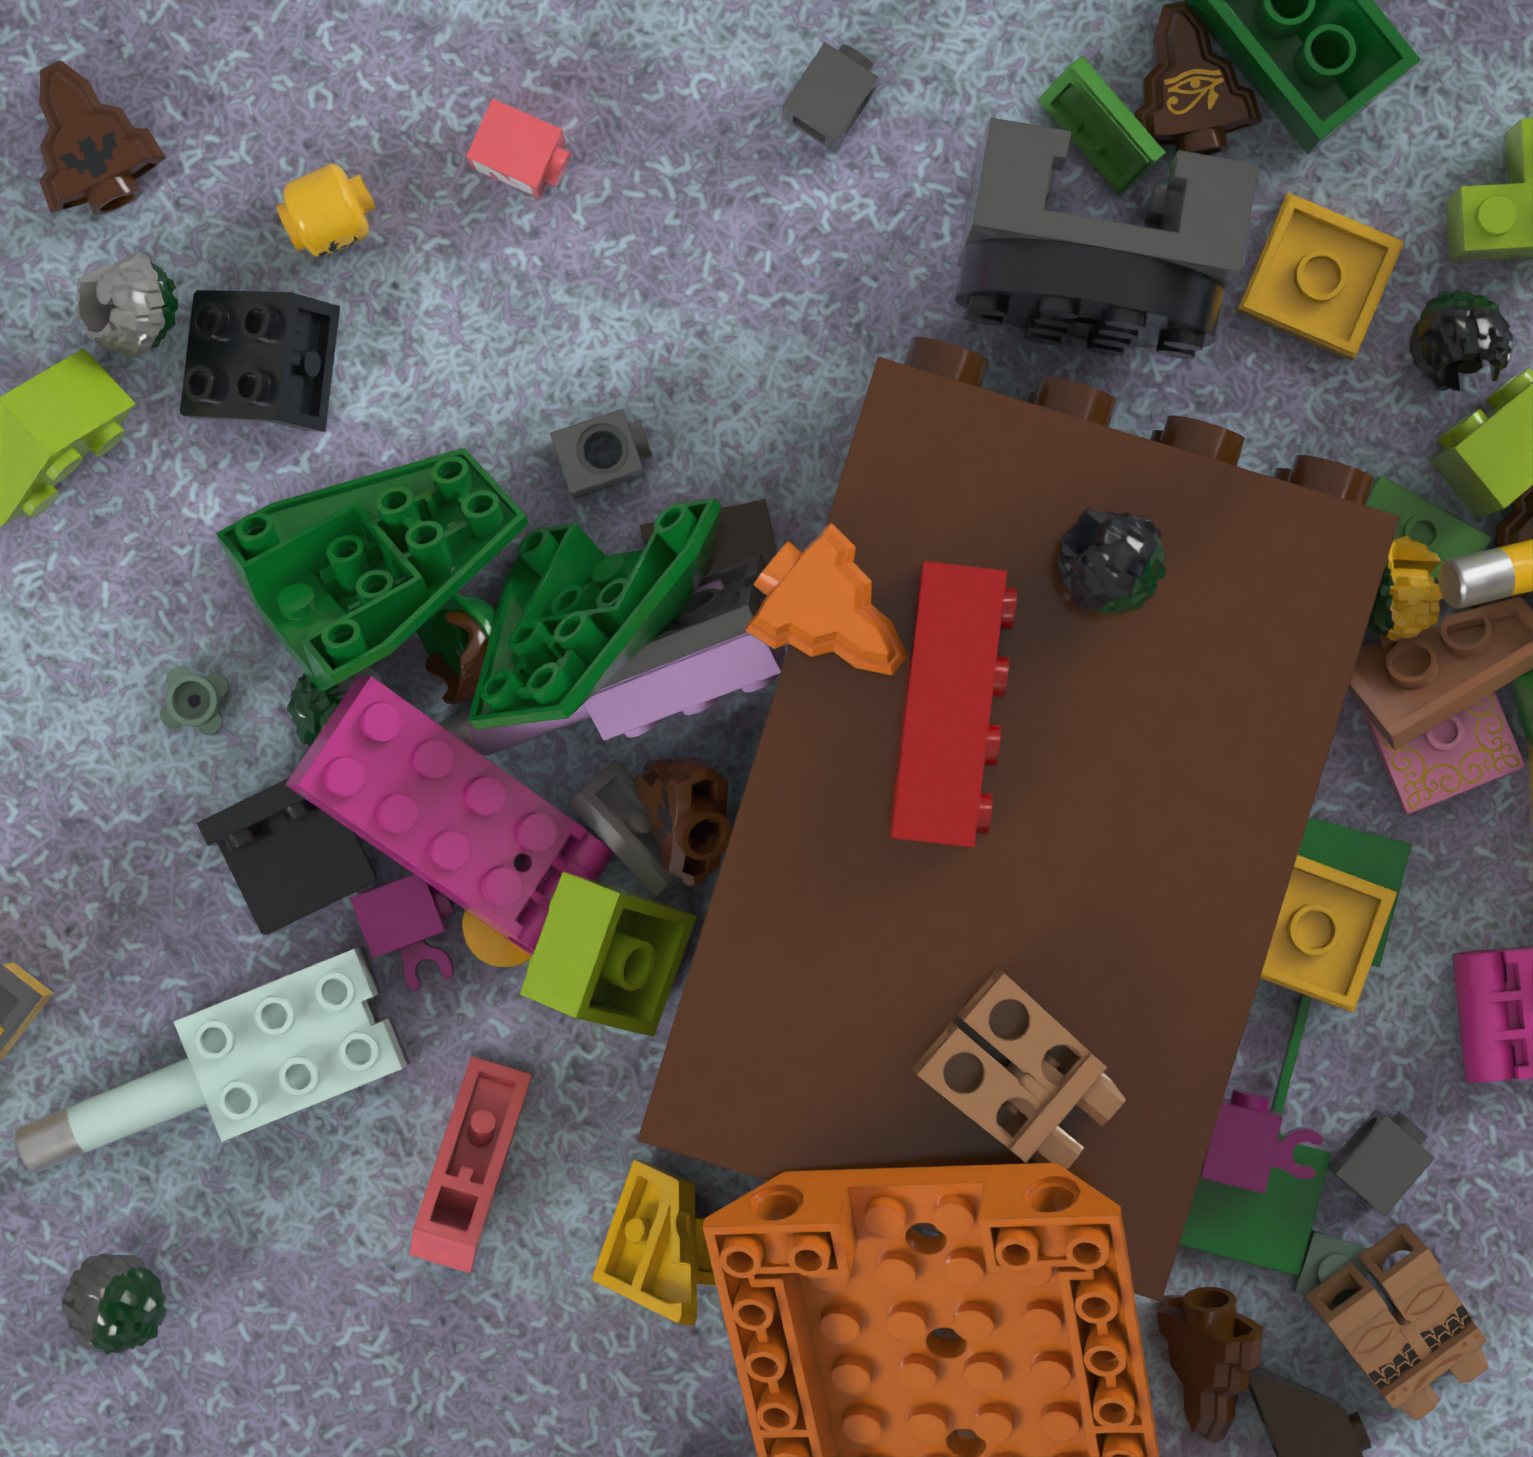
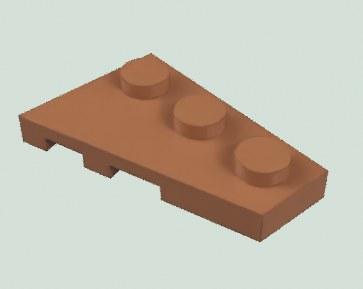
M1519 596L1445 616L1441 625L1421 630L1417 637L1399 638L1396 641H1391L1383 634H1379V642L1360 647L1347 691L1395 751L1533 669V610Z

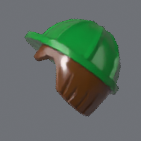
M455 593L416 630L429 655L425 663L426 670L441 678L448 685V690L442 699L446 704L452 705L474 699L497 611L495 607L482 599L462 597L458 593Z

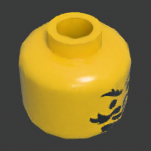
M334 163L323 165L289 181L283 189L284 202L276 205L280 219L296 250L300 252L307 249L317 258H326L364 240L369 234V222L366 214L376 209L373 198L362 176L358 174L349 179L345 171Z

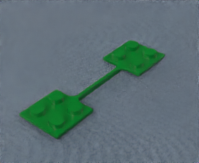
M1309 817L1298 851L1299 856L1397 892L1371 964L1380 968L1412 844ZM1300 994L1271 1109L1279 1111L1281 1115L1312 998ZM1279 1131L1278 1138L1283 1137L1281 1132ZM1302 1144L1296 1145L1293 1150L1294 1161L1313 1167L1315 1169L1314 1178H1296L1283 1169L1271 1166L1265 1194L1199 1177L1179 1245L1300 1276L1331 1152Z

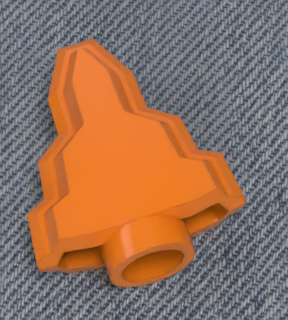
M831 522L821 530L820 535L803 551L790 541H787L753 584L766 597L756 615L750 619L744 630L773 649L790 644L810 657L834 652L854 668L891 676L908 657L892 621L871 604L872 581L853 562L856 546Z

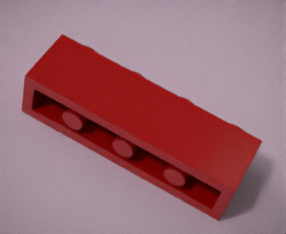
M924 561L921 565L889 830L890 838L974 848L976 834L988 835L993 794L981 793L984 765L996 767L1001 738V725L989 724L992 697H1005L1009 671V657L997 656L1000 628H1013L1017 603V588L1005 587L1007 571L930 561Z

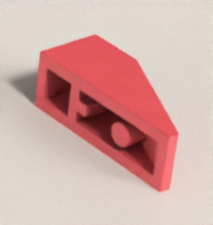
M471 1056L413 1227L409 1255L471 1274L532 1074Z

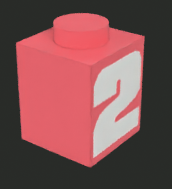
M492 98L466 158L472 169L541 199L547 184L556 188L560 183L569 163L571 152L563 149L566 143L563 129Z

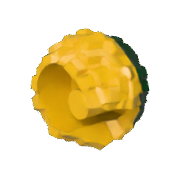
M1408 535L1393 540L1367 624L1375 634H1383L1391 641H1396L1399 638L1417 637L1421 630L1428 629L1433 624H1438L1440 599L1443 596L1439 584H1435L1434 577L1430 575L1441 562L1438 554L1429 551L1425 544L1414 541Z

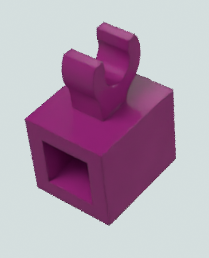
M415 874L350 898L372 959L399 949L404 963V979L411 990L416 991L423 987L418 975V966L425 959H431L438 963L444 980L454 976V964L450 955L442 948L432 946L426 941V938L451 929L446 918L456 914L451 899Z
M1233 1089L1231 1099L1223 1098L1200 1177L1265 1194L1271 1166L1283 1169L1296 1178H1314L1315 1169L1309 1165L1295 1162L1293 1150L1301 1142L1322 1145L1323 1137L1311 1128L1298 1127L1288 1131L1283 1137L1278 1138L1283 1117L1279 1111L1269 1109L1271 1098L1248 1091Z

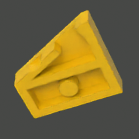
M633 1159L591 1280L677 1324L695 1326L698 1317L695 1183L652 1163Z

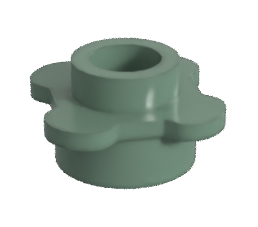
M176 667L171 670L166 678L169 686L166 694V705L160 711L162 722L171 729H177L182 725L197 727L204 735L217 733L223 726L220 707L222 698L228 694L230 689L228 680L220 673H212L207 677L195 675L186 667ZM192 695L200 697L201 702L199 706L192 707L190 705L189 699Z

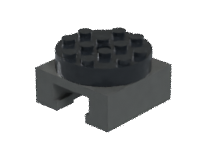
M991 117L974 167L957 267L961 268L955 301L965 308L964 319L986 325H1002L1006 323L1025 328L1023 339L1040 344L1060 345L1063 336L1087 340L1086 350L1110 356H1123L1124 349L1133 346L1156 348V353L1169 357L1193 359L1195 358L1196 350H1203V347L1212 345L1216 337L1223 291L1242 269L1260 164L1179 150L1170 165L1167 188L1155 187L1148 198L1144 223L1155 224L1156 229L1045 210V203L1050 195L1054 170L1061 171L1068 155L1072 131Z

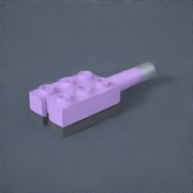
M759 554L702 577L688 606L569 718L476 730L468 722L471 711L469 710L438 722V724L486 757L589 717L592 718L603 741L623 733L629 738L636 737L650 731L660 722V719L683 711L685 715H693L712 706L719 696L740 688L743 692H753L769 685L782 671L786 650L784 646L773 649L744 630L750 619L756 615L766 597L764 593L753 585L766 568L762 555Z

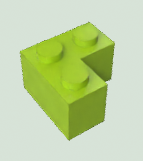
M1533 118L1520 119L1505 133L1508 184L1462 186L1446 199L1450 262L1533 258Z
M84 348L0 396V524L2 527L24 513L32 519L44 512L59 496V492L54 488L56 484L68 477L81 464L85 455L93 452L97 457L104 455L126 433L121 425L136 403Z

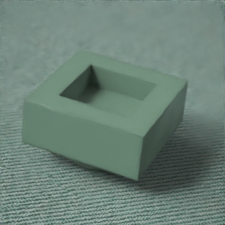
M1312 1229L1300 1276L1295 1277L1292 1290L1305 1296L1350 1262L1367 1279L1368 1271L1358 1259V1256L1369 1249V1247ZM1346 1289L1340 1292L1334 1298L1332 1305H1341L1359 1290Z

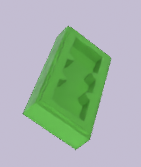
M1083 56L1070 64L1037 99L1063 130L1072 131L1070 139L1119 196L1134 185L1166 153Z
M1382 475L1377 477L1369 491L1365 506L1400 516L1393 540L1408 535L1414 541L1425 544L1429 551L1438 554L1441 562L1430 574L1434 577V582L1439 584V569L1446 559L1485 551L1492 540V537Z

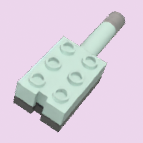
M357 947L174 1021L188 1058L18 1127L15 1132V1142L26 1168L34 1173L40 1172L206 1105L221 1142L403 1069L410 1062L393 1019L390 1016L379 1021L370 999L382 992L364 947Z

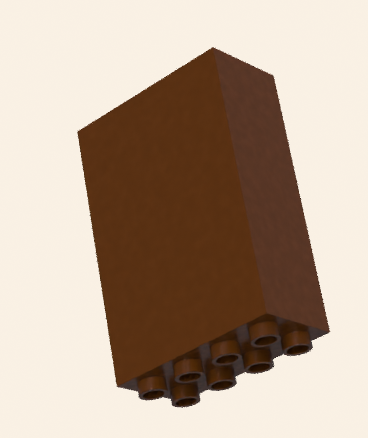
M912 337L904 364L882 357L877 358L826 524L827 526L831 522L856 546L853 562L872 581L871 604L892 621L908 657L891 676L854 668L834 652L810 657L789 644L637 1141L766 1181L784 1171L1037 1163L1032 1158L1025 1163L1008 1147L918 1077L912 1069L951 1021L1004 1067H1007L1011 1061L957 1015L991 974L999 968L1097 1059L1107 1066L1103 1073L1112 1080L1126 1099L1120 1109L1103 1126L1098 1124L1077 1105L1073 1107L1059 1126L1084 1147L1079 1157L1068 1168V1171L1121 1206L1134 1294L1162 1302L1400 516L1365 506L1373 476L1357 468L1324 458L1296 455L1292 469L1275 468L1273 477L1237 467L1245 438L1224 427L1193 418L1170 415L1167 417L1164 430H1153L1149 440L1109 427L1117 399L1106 392L1062 378L1041 376L1036 392H1030L1027 402L981 388L989 362L986 357L947 342L925 337ZM1087 508L1097 512H1104L1105 514L1109 511L1120 514L1128 512L1136 516H1147L1153 520L1154 526L1160 529L1162 534L1160 540L1165 553L1163 565L1167 572L1164 579H1157L1158 588L1155 590V596L1147 600L1141 609L1128 610L1122 614L1115 612L1100 614L1095 610H1082L1073 603L1074 597L1070 595L1068 588L1059 576L1060 568L1057 565L1056 559L1060 554L1059 550L1062 546L1059 543L1060 539L1079 520V516ZM924 561L1007 571L1005 587L1017 588L1013 628H1000L997 656L1009 657L1005 697H992L989 724L1001 725L998 760L996 767L984 765L981 793L993 794L991 822L988 835L976 834L974 848L889 837L920 569ZM917 1223L912 1225L938 1234H943L933 1224L930 1223Z

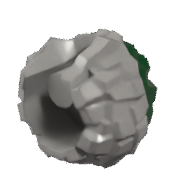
M129 254L123 260L113 265L103 263L101 267H97L96 270H90L78 278L76 297L78 305L75 307L76 319L82 320L88 337L97 344H101L103 348L121 352L125 357H138L147 350L159 347L160 341L165 338L167 331L176 325L175 312L178 310L179 304L178 299L172 294L176 286L172 279H168L163 269L152 263L148 256L145 254L141 256Z

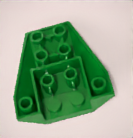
M461 448L271 503L217 532L216 535L264 622L321 693L392 654L529 523L525 513L465 448Z
M716 498L675 503L667 506L657 517L654 523V532L644 550L605 556L576 523L531 530L520 542L517 549L518 556L504 581L468 722L476 730L567 719L575 713L688 606L713 557L722 505Z

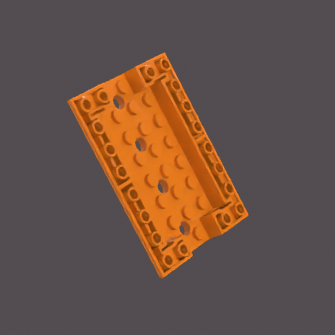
M1033 1163L784 1171L705 1218L703 1223L704 1236L757 1457H1160L1121 1206L1059 1164ZM917 1223H930L943 1234L934 1237L924 1236L917 1233L911 1226ZM950 1328L955 1330L961 1339H943L937 1336L933 1330ZM957 1429H970L979 1438L965 1439L959 1437L953 1431Z

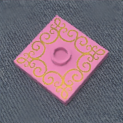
M1495 692L1395 751L1361 709L1403 814L1408 815L1526 767Z

